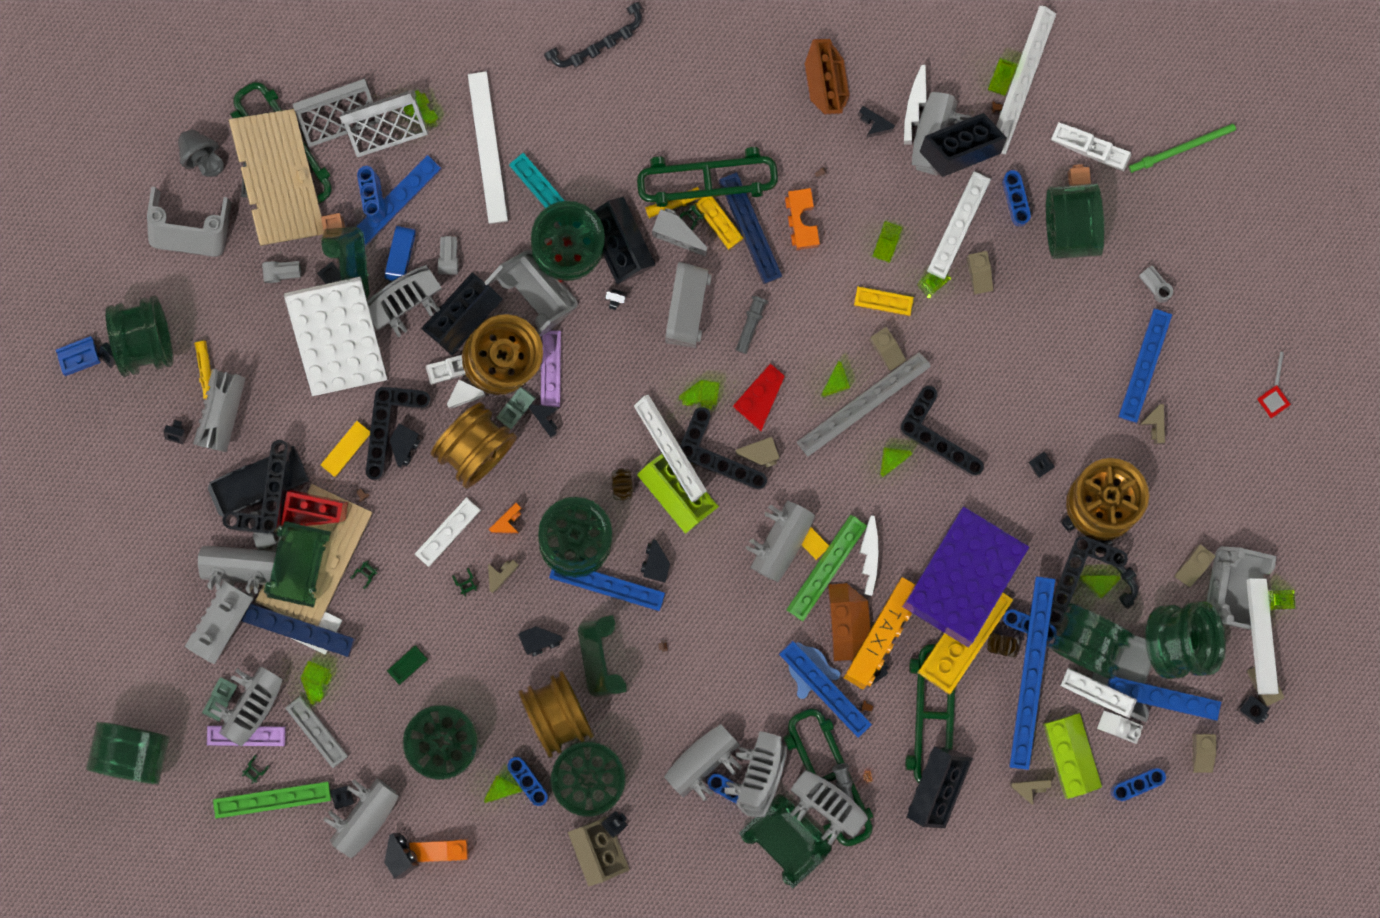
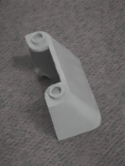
M1219 547L1215 553L1204 615L1206 621L1251 630L1246 580L1263 579L1264 574L1272 573L1276 566V556L1239 547Z

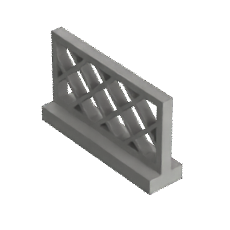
M365 79L293 104L308 147L348 134L347 130L340 132L342 128L346 129L342 123L339 124L332 121L331 118L335 109L342 113L345 112L336 108L342 99L351 102L348 110L351 109L353 103L363 106L355 102L357 94L366 92L368 98L366 104L373 103ZM336 102L335 106L330 105V103ZM328 105L333 108L329 119L319 114L322 106ZM309 111L315 114L311 125L303 122L302 113ZM317 116L328 120L323 131L313 126ZM375 117L374 121L367 122V124L371 126L378 124L380 119ZM329 122L340 126L334 135L325 132ZM356 123L355 127L351 129L355 132L361 130L363 125L358 126V123ZM312 128L322 132L319 140L311 142L309 138ZM324 134L328 135V137L322 139Z
M414 89L345 111L340 115L341 122L345 125L357 158L428 135V130L415 98ZM413 105L415 110L413 117L402 112L405 106ZM388 111L398 114L395 123L385 118ZM374 116L381 120L377 128L367 124L370 117ZM400 116L411 120L407 129L397 124ZM383 121L393 126L390 134L379 130ZM413 121L420 124L422 132L415 133L409 130ZM356 122L363 125L360 134L352 131L350 124ZM365 127L375 131L372 140L362 136ZM395 127L405 132L403 138L397 139L391 136ZM377 133L387 137L385 144L380 145L374 142ZM359 139L370 143L367 150H359Z

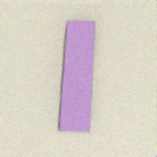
M549 331L541 336L543 346L541 406L560 407L561 331Z
M207 726V745L240 746L219 734L222 726ZM259 726L242 746H285L286 727Z

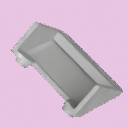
M1112 630L1106 636L1091 679L1106 686L1108 685L1109 676L1145 684L1153 661L1158 663L1166 662L1170 657L1172 649L1151 640L1119 630ZM1089 700L1090 702H1092V703H1094V704H1097V705H1099V706H1102V705H1100V704H1098V703H1096V702H1094V701H1092V700ZM1136 702L1130 717L1147 722L1149 716L1148 707Z

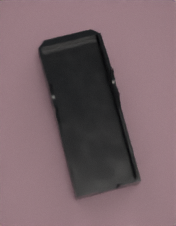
M292 446L287 492L311 482L295 446ZM269 457L245 465L209 483L208 491L220 516L223 517L228 512L240 513L263 503ZM278 464L275 467L276 473L282 471V464ZM275 483L273 485V492H277L279 490V483Z

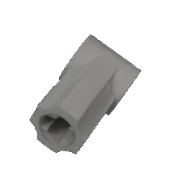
M440 237L438 274L458 275L457 237Z
M271 261L262 263L264 283H276L285 279L301 278L299 261L283 263Z
M1153 266L1148 267L1139 275V278L1153 293L1157 302L1165 303L1173 295L1172 286L1165 282ZM1159 289L1167 290L1168 296L1162 297L1159 294Z
M262 509L249 514L261 515ZM253 518L249 521L253 528L256 524L255 519ZM267 524V529L270 531L272 528ZM253 534L258 550L277 544L275 535Z

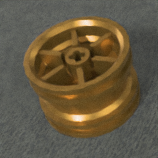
M509 314L497 315L484 321L468 337L462 351V365L468 379L478 389L494 395L508 394L523 386L539 370L543 358L542 341L535 328L526 320ZM489 336H496V341H491ZM509 336L514 337L515 342L508 340ZM479 352H486V357H480ZM518 353H522L524 355L523 360H520L518 358ZM498 354H499V355H503L504 358H503V359H502V358H499V359H498V358H497V355H498ZM491 367L495 368L496 370L495 374L493 375L489 374L488 372L489 368ZM508 369L514 370L513 376L508 374Z
M482 402L473 405L458 417L442 434L431 450V455L434 458H438L437 461L441 465L449 462L458 471L455 479L459 482L463 481L462 485L466 489L472 487L485 477L507 454L517 438L514 433L509 434L510 429L507 426L499 429L490 420L492 412L489 409H485V405Z
M1115 458L1100 459L1090 464L1070 486L1066 497L1067 513L1076 529L1089 538L1103 541L1113 540L1125 534L1141 519L1149 503L1148 486L1140 471L1129 462ZM1095 479L1100 481V486L1094 483ZM1114 479L1120 482L1119 486L1113 485ZM1111 495L1112 499H1108L1106 496ZM1086 496L1091 497L1090 503L1086 501ZM1129 496L1130 501L1124 500L1123 497ZM1096 513L1102 515L1103 517H1102V518H1098V517L1096 516ZM1115 513H1121L1122 517L1116 518Z
M563 670L559 672L560 676L555 677L554 674L551 675V683L538 690H534L530 685L527 687V692L524 693L523 690L518 691L532 726L549 758L554 757L553 752L555 751L558 754L562 753V745L575 738L583 743L585 742L584 737L589 736L590 739L594 737L581 705Z

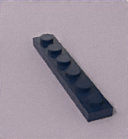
M737 172L718 180L721 188L743 186ZM747 194L725 195L763 284L765 285L780 279L782 274Z
M251 603L241 619L242 622L346 657H350L356 639Z

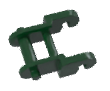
M696 204L690 205V209L683 211L680 214L681 216H679L683 218L685 215H688L693 220L691 230L699 224L698 221L704 218V213L701 214L695 208ZM691 211L698 216L697 219L690 214Z
M368 560L363 562L360 570L356 569L350 579H353L358 572L366 576L368 581L363 587L364 590L373 581L371 579L373 575L378 574L376 572L378 568H372L368 564ZM365 567L372 572L370 576L363 571Z
M469 567L466 569L470 578L463 583H458L455 575H452L456 586H460L462 590L460 592L461 595L464 594L465 597L467 592L473 589L477 591L476 587H478L472 581L474 577ZM471 582L472 586L463 589V585Z
M254 755L253 759L247 764L249 767L246 771H242V777L246 775L252 780L251 784L257 783L258 777L260 775L263 776L270 768L267 765L262 772L256 770L252 763L257 758V755ZM252 769L257 773V776H252L248 771Z

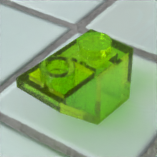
M419 89L414 91L425 125L437 127L436 120L439 118L434 109L429 110L427 104L430 102L426 94H421ZM413 105L405 106L403 109L405 114L413 117L415 112Z
M700 380L679 395L678 401L682 402L684 406L693 407V404H700L701 407L712 409V407L717 405L720 383Z
M308 660L300 679L310 704L316 705L317 702L321 703L325 694L322 690L325 684L329 685L332 674H330L331 669Z

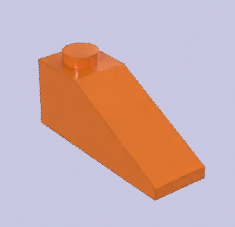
M468 839L409 843L410 850L418 858L417 862L467 860L469 858Z

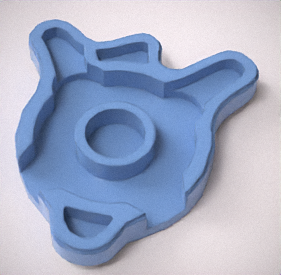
M799 642L795 643L828 679H839L840 672L827 664L822 652L816 648L804 646ZM789 666V672L797 683V696L800 699H805L812 689Z

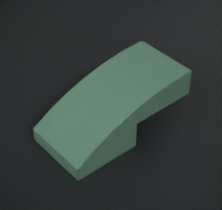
M521 386L496 418L512 429L529 409L528 406L535 401L536 397Z
M220 677L202 714L220 722L221 718L210 713V710L214 709L221 712L214 705L216 701L228 708L237 685Z

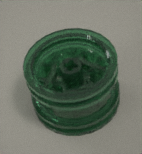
M568 497L557 501L547 509L540 521L538 530L539 551L548 567L562 576L578 578L590 575L601 568L610 553L612 526L608 515L602 507L586 498ZM576 514L587 516V520L576 518ZM557 521H566V527L559 528L556 525ZM591 529H597L599 535L591 537L588 532ZM556 537L559 547H549L548 540ZM593 548L596 554L589 558L585 554ZM567 552H573L575 558L567 560L564 555Z

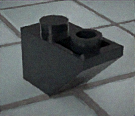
M398 424L390 438V443L397 466L403 469L404 466L407 467L411 462L412 456L410 455L413 449L417 450L419 447L421 435L401 424Z
M653 539L652 543L647 545L645 554L649 555L647 562L643 561L640 572L644 573V578L666 583L670 563L657 540Z
M537 626L518 634L526 654H531L532 657L543 653V648L549 646L552 649L561 645L559 641L563 640L562 636Z
M400 833L389 835L384 861L394 879H402L420 866L417 862L416 854L407 846V839Z

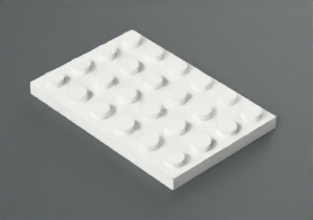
M361 277L284 293L312 396L387 380Z

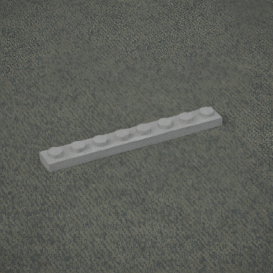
M918 352L796 443L807 457L931 367L929 362Z

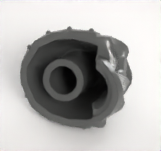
M193 129L181 133L178 138V146L182 167L194 169L198 166L202 175L207 177L219 175L223 170V161L214 153L216 149H219L217 142Z

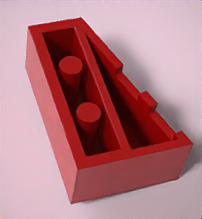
M294 490L288 491L280 529L343 522L346 518L348 502Z

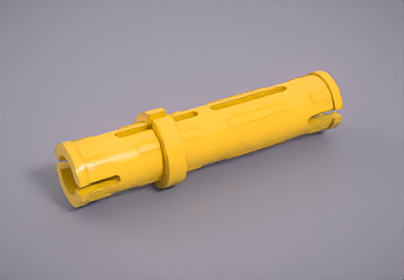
M696 187V188H693V189H691V190H689V191L699 190V188ZM701 198L668 201V205L665 207H658L656 204L645 207V210L650 219L658 215L660 209L665 211L666 208L672 210L682 205L684 207L687 206V203Z
M198 341L194 345L200 372L199 383L202 385L203 399H207L206 391H209L210 388L208 386L211 375L207 341Z

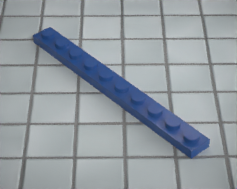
M1035 576L1009 763L1010 768L1029 770L1055 578Z

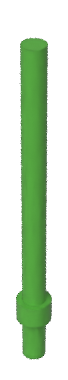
M1230 124L1152 157H1144L1141 159L1142 161L1128 166L1129 171L1133 173L1142 168H1150L1157 162L1236 131V127L1234 124Z

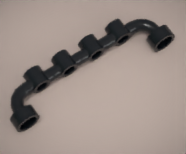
M638 1L627 7L626 10L629 15L634 14V22L606 36L599 42L588 46L566 60H560L557 57L560 53L557 47L544 54L547 62L551 60L559 68H566L571 65L576 68L584 63L583 59L587 56H590L592 59L600 55V49L606 46L607 49H611L616 46V40L621 37L624 40L629 39L634 35L632 31L636 30L642 22L640 11L643 9L642 5Z
M1065 516L1060 520L1068 532L1076 528L1069 516ZM1097 540V541H1100V542H1103V543H1105V544H1108V545L1113 546V543H1112L1111 540H1106V541ZM1098 546L1099 549L1106 554V548L1103 546ZM1116 553L1113 560L1115 563L1120 564L1124 561V557L1120 553ZM1124 566L1115 567L1122 579L1131 588L1129 595L1125 592L1119 597L1123 606L1129 609L1135 605L1133 600L1139 592L1138 585L1134 580L1137 575L1131 567L1128 569Z

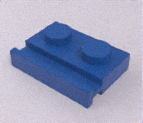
M91 336L56 349L59 364L65 377L101 363L94 339Z

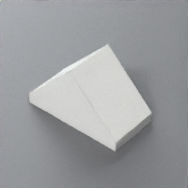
M458 380L447 405L449 409L486 396L484 391Z

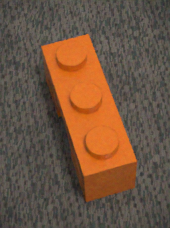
M811 188L788 191V197H785L786 209L790 208L791 216H788L789 227H793L794 234L791 235L792 246H796V250L819 247L817 226H805L800 220V215L803 212L813 210L814 208Z

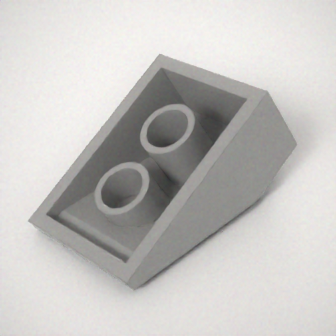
M667 208L665 211L660 209L652 230V236L706 257L707 247L682 219L676 215V212Z

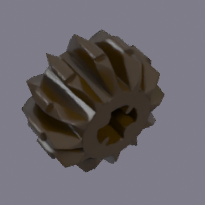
M624 468L613 470L611 473L613 498L620 501L631 499L633 496L631 471Z
M995 633L990 634L987 643V650L990 653L1009 657H1016L1018 655V651H1020V640L1018 638Z

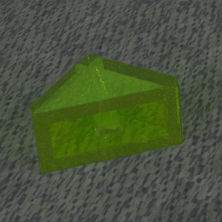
M999 58L988 90L1006 96L1018 64Z
M884 221L872 257L890 263L902 230L901 226Z
M928 273L917 283V286L930 299L951 278L946 275L945 279Z
M837 362L820 396L822 398L850 389L842 362Z
M884 447L882 449L879 472L881 479L913 455V453L908 450Z
M1120 575L1080 576L1079 580L1098 599H1102L1120 580Z
M1294 590L1268 591L1270 610L1295 609Z
M496 775L484 798V803L504 798L523 790L515 783Z

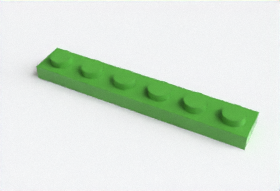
M850 514L787 608L788 612L799 620L804 621L867 525Z
M329 782L213 799L215 819L332 800Z

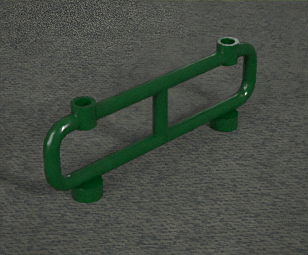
M252 82L235 94L233 104L236 110L230 113L233 119L249 116L241 104V98L255 89L261 91L274 112L282 111L276 102L279 99L273 89L269 91L260 82ZM303 142L307 161L324 186L323 193L317 196L319 205L332 192V186L328 180L331 176L325 167L320 168Z
M758 147L745 149V158L667 166L664 157H653L650 159V167L641 170L637 176V189L641 199L646 202H656L658 207H665L668 205V201L742 193H751L752 197L757 198L763 196V191L773 189L778 183L776 162L768 156H760V149ZM762 163L767 164L770 168L771 180L768 183L754 182L751 185L712 189L710 169ZM703 170L705 190L675 193L658 192L655 195H649L645 191L644 178L647 175Z
M936 644L925 645L920 650L918 658H910V674H918L917 672L926 660L927 653L931 652ZM920 674L917 676L914 755H906L905 770L913 771L917 783H920L922 778L923 719L946 720L945 747L953 750L955 688L950 695L947 694V712L924 711L925 678Z
M813 708L806 709L791 717L788 723L790 734L784 736L783 739L789 751L797 749L806 771L816 774L796 730V724L810 716H814L818 720L836 763H845L831 733L834 727L830 718L826 720L819 710ZM832 772L821 778L831 782L836 779V776ZM854 782L851 786L854 802L863 810L868 820L864 824L865 831L855 836L854 839L845 838L842 832L837 836L838 842L848 847L867 840L873 830L870 820L874 818L869 807H864ZM828 820L829 823L822 826L825 833L832 825L830 820Z

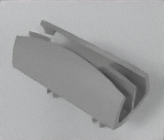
M931 92L917 127L912 153V165L916 166L918 171L933 175L939 174L920 153L924 137L971 118V115L955 113L958 101L950 94Z
M427 265L401 276L367 301L372 322L377 331L390 324L397 337H400L401 334L398 327L405 333L408 330L399 317L420 303L423 304L429 316H433L430 306L437 313L440 309L431 296L442 290Z
M212 369L208 383L210 388L209 391H206L208 396L207 400H204L203 403L205 408L201 411L203 416L202 419H199L201 424L196 430L193 445L227 452L245 377Z
M786 501L781 511L772 505L767 507L773 514L765 512V516L775 521L763 545L754 539H751L749 542L755 548L746 545L748 551L756 554L750 568L777 583L796 556L815 517L807 509L790 501Z
M202 546L198 554L199 575L201 579L209 580L207 586L211 590L215 584L216 591L219 590L221 581L229 580L232 582L248 583L246 591L251 593L254 587L256 594L259 584L268 586L278 585L281 570L277 560L279 552L236 547Z
M223 580L220 589L216 592L217 596L215 599H212L211 606L207 607V613L205 616H202L201 623L197 624V630L192 633L185 647L203 659L215 664L252 602L254 595L252 593H244L242 587H234V582Z
M259 667L252 677L237 668L235 672L242 678L232 675L230 679L245 687V691L232 710H229L216 701L214 705L221 712L214 709L210 710V713L224 720V725L220 729L219 734L240 746L247 742L261 725L271 709L282 683L281 678L263 667Z
M720 724L690 746L672 765L664 778L683 798L694 789L703 801H707L708 799L703 791L707 792L710 796L713 795V792L702 782L703 779L721 763L726 766L732 775H735L736 772L732 764L739 770L742 766L731 754L740 744Z
M760 731L754 749L739 747L738 749L741 753H736L737 759L750 760L743 784L727 782L730 788L725 787L726 794L739 795L736 805L744 814L751 817H764L777 790L787 754V746H782L781 737Z
M805 770L791 789V792L797 795L801 801L790 815L794 817L801 810L797 817V820L800 822L809 808H814L830 820L832 825L821 837L825 840L832 834L828 842L829 845H832L840 832H845L854 839L868 820L863 810L848 795L832 783Z
M376 778L368 789L355 779L352 780V783L358 789L348 786L347 790L360 798L358 804L345 820L341 819L331 810L328 813L334 820L327 817L323 819L324 822H327L336 829V833L330 839L331 844L350 858L354 857L377 833L397 801L398 795L395 794L396 791L379 778Z

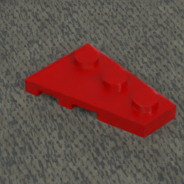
M770 363L732 407L761 432L785 376Z

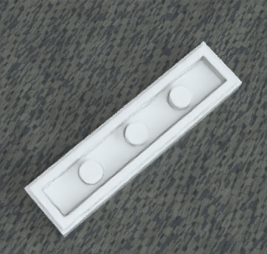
M466 497L418 549L415 555L430 567L481 510Z
M1069 668L1061 683L1062 687L1130 718L1137 702L1136 699Z

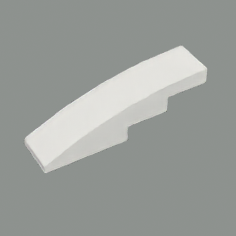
M921 65L908 100L904 145L912 144V126L919 124V107H925L926 105L925 65Z
M1058 123L1051 138L1052 141L1070 150L1121 171L1125 170L1131 157V152L1115 147L1112 143L1095 138L1090 133L1062 123Z
M480 351L479 355L480 357H486L487 353ZM498 354V355H497V358H498V359H499V358H502V359H503L504 356ZM462 355L425 366L431 385L466 375L462 365Z
M871 515L859 552L860 554L867 555L861 574L869 576L864 595L868 596L873 594L878 565V535L875 516Z

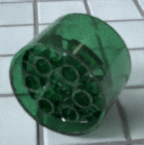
M1097 183L1048 186L1045 212L1047 240L1051 258L1067 259L1102 256L1104 249V213L1099 185Z
M452 705L430 706L419 711L409 721L403 736L404 754L411 767L419 774L435 780L449 779L462 774L474 763L480 750V733L473 718L464 710ZM436 711L439 713L440 722L437 724L431 714ZM446 717L453 720L451 728H446L443 725V720ZM460 718H462L466 724L457 729L455 726ZM427 723L434 725V731L431 734L426 733L424 729ZM414 731L425 735L423 739L412 738ZM459 731H464L467 734V739L464 742L457 739ZM443 736L444 741H447L451 745L447 744L443 745L442 747H439L440 743L434 741V739H441ZM423 741L430 745L429 751L425 753L420 750V744ZM462 744L472 745L471 752L462 749ZM456 749L462 752V758L458 761L452 757V752ZM428 754L431 758L423 766L419 760ZM436 755L443 757L444 761L441 766L434 764L433 759ZM449 759L455 769L451 772H447L446 762Z
M97 721L86 770L111 777L159 785L170 736Z
M596 741L579 742L568 747L556 759L551 772V787L557 801L569 812L584 817L597 816L610 810L619 801L626 784V771L619 755L611 747ZM591 747L590 759L586 760L584 748ZM600 756L603 759V765L595 767L592 764L593 757ZM575 757L583 759L582 767L576 768L573 765ZM613 759L617 766L606 770L604 766ZM563 761L572 767L571 771L560 768ZM611 773L613 775V782L610 784L604 783L602 780L603 774ZM566 774L573 775L574 783L572 785L564 783L563 778ZM581 774H593L592 778L597 783L591 781L588 784L585 783L586 779ZM606 786L617 789L614 797L604 790ZM571 787L573 792L565 798L561 791ZM596 790H601L604 793V799L596 801L593 793ZM576 791L584 793L585 798L583 801L578 802L574 799ZM587 798H591L593 809H585Z

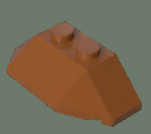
M814 39L805 61L810 101L825 115L842 114L843 108L849 99L844 59L832 45L833 43L830 39Z
M848 583L829 584L828 594L833 661L853 660L870 632L868 600Z

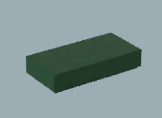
M415 645L391 666L387 672L401 685L429 659Z

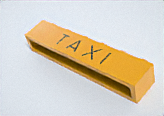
M903 577L898 581L844 675V679L861 689H864L867 685L871 686L875 679L873 675L875 670H880L885 662L882 659L884 654H889L894 646L891 643L894 637H899L903 630V627H901L903 621L907 622L912 615L910 611L902 606L915 584Z

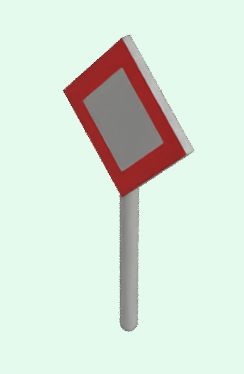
M1283 351L1280 352L1274 387L1257 398L1271 419L1291 405L1278 387L1284 355Z

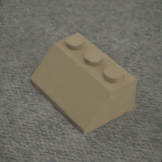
M609 816L568 832L588 887L629 871L617 836L612 838L601 824Z

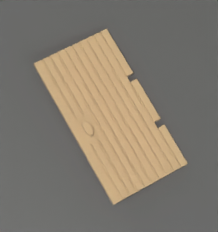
M290 109L229 119L239 162L246 161L247 165L246 167H241L249 203L250 205H257V209L251 211L260 246L324 235L321 213L295 110Z
M311 484L307 492L308 494L348 502L345 521L290 528L279 550L278 558L282 559L279 564L281 570L278 585H262L255 602L275 612L319 626L373 512Z

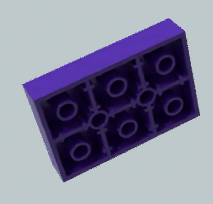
M963 506L902 607L966 647H969L976 639L1029 546Z

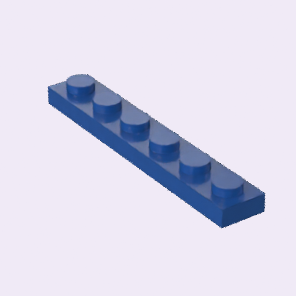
M427 155L383 199L386 212L385 218L381 222L375 223L367 216L347 237L362 250L442 169Z
M1153 309L1118 418L1133 423L1138 422L1172 314Z
M554 560L549 576L550 579L656 611H660L665 595L661 591L558 560Z
M791 641L778 653L856 737L859 738L872 725L794 641Z
M1109 676L1107 686L1136 699L1138 703L1218 721L1221 707L1220 701Z

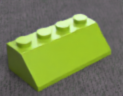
M663 454L651 461L637 474L685 534L719 507L707 492L698 500L691 502Z
M1080 713L1043 723L1064 797L1069 799L1102 788Z

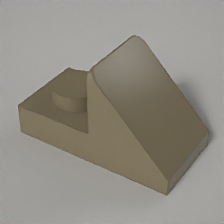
M1164 404L1156 406L1139 424V426L1154 425V428H1151V440H1154V444L1165 443Z
M514 560L511 562L506 561L500 568L502 572L499 573L488 564L490 592L494 594L520 565Z
M1047 779L1010 783V787L1028 803L1033 805L1032 790L1035 789V793L1047 792L1046 788H1051V781Z

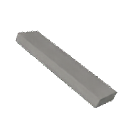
M301 696L285 708L332 768H335L348 757L347 753Z

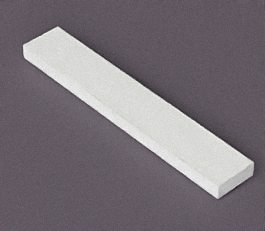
M973 171L927 272L945 279L988 187L990 178Z
M643 396L634 405L636 411L691 502L698 500L707 490L650 396Z
M1247 579L1258 695L1278 694L1267 579Z

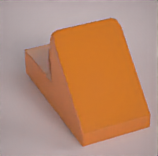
M515 503L488 530L491 533L519 534L509 522L511 520L514 522L521 516L520 511L522 508Z

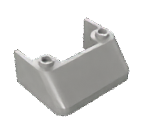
M151 187L147 212L148 241L152 247L210 257H219L224 253L232 202L227 197L223 198L221 216H208L204 221L202 229L167 224L166 212L161 207H158L161 192L156 187Z
M526 250L502 263L484 283L488 285L498 280L504 288L512 289L516 287L539 314L535 318V324L539 329L537 332L541 337L577 308L578 302L564 284L554 276L535 254L536 252Z
M678 262L665 336L667 344L696 348V342L701 341L702 331L699 330L704 293L706 285H710L712 274H708V269Z

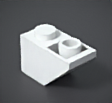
M1104 711L1097 729L1137 744L1143 726L1124 717Z

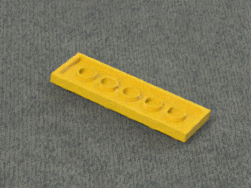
M1005 593L1001 594L976 639L969 647L944 633L917 673L950 695L1013 599Z

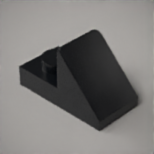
M862 106L858 113L860 120L867 125L870 123L873 125L866 138L890 133L894 130V124Z
M533 404L528 406L551 439L557 435L555 430L558 428L552 419L550 421L547 419L559 411V409Z

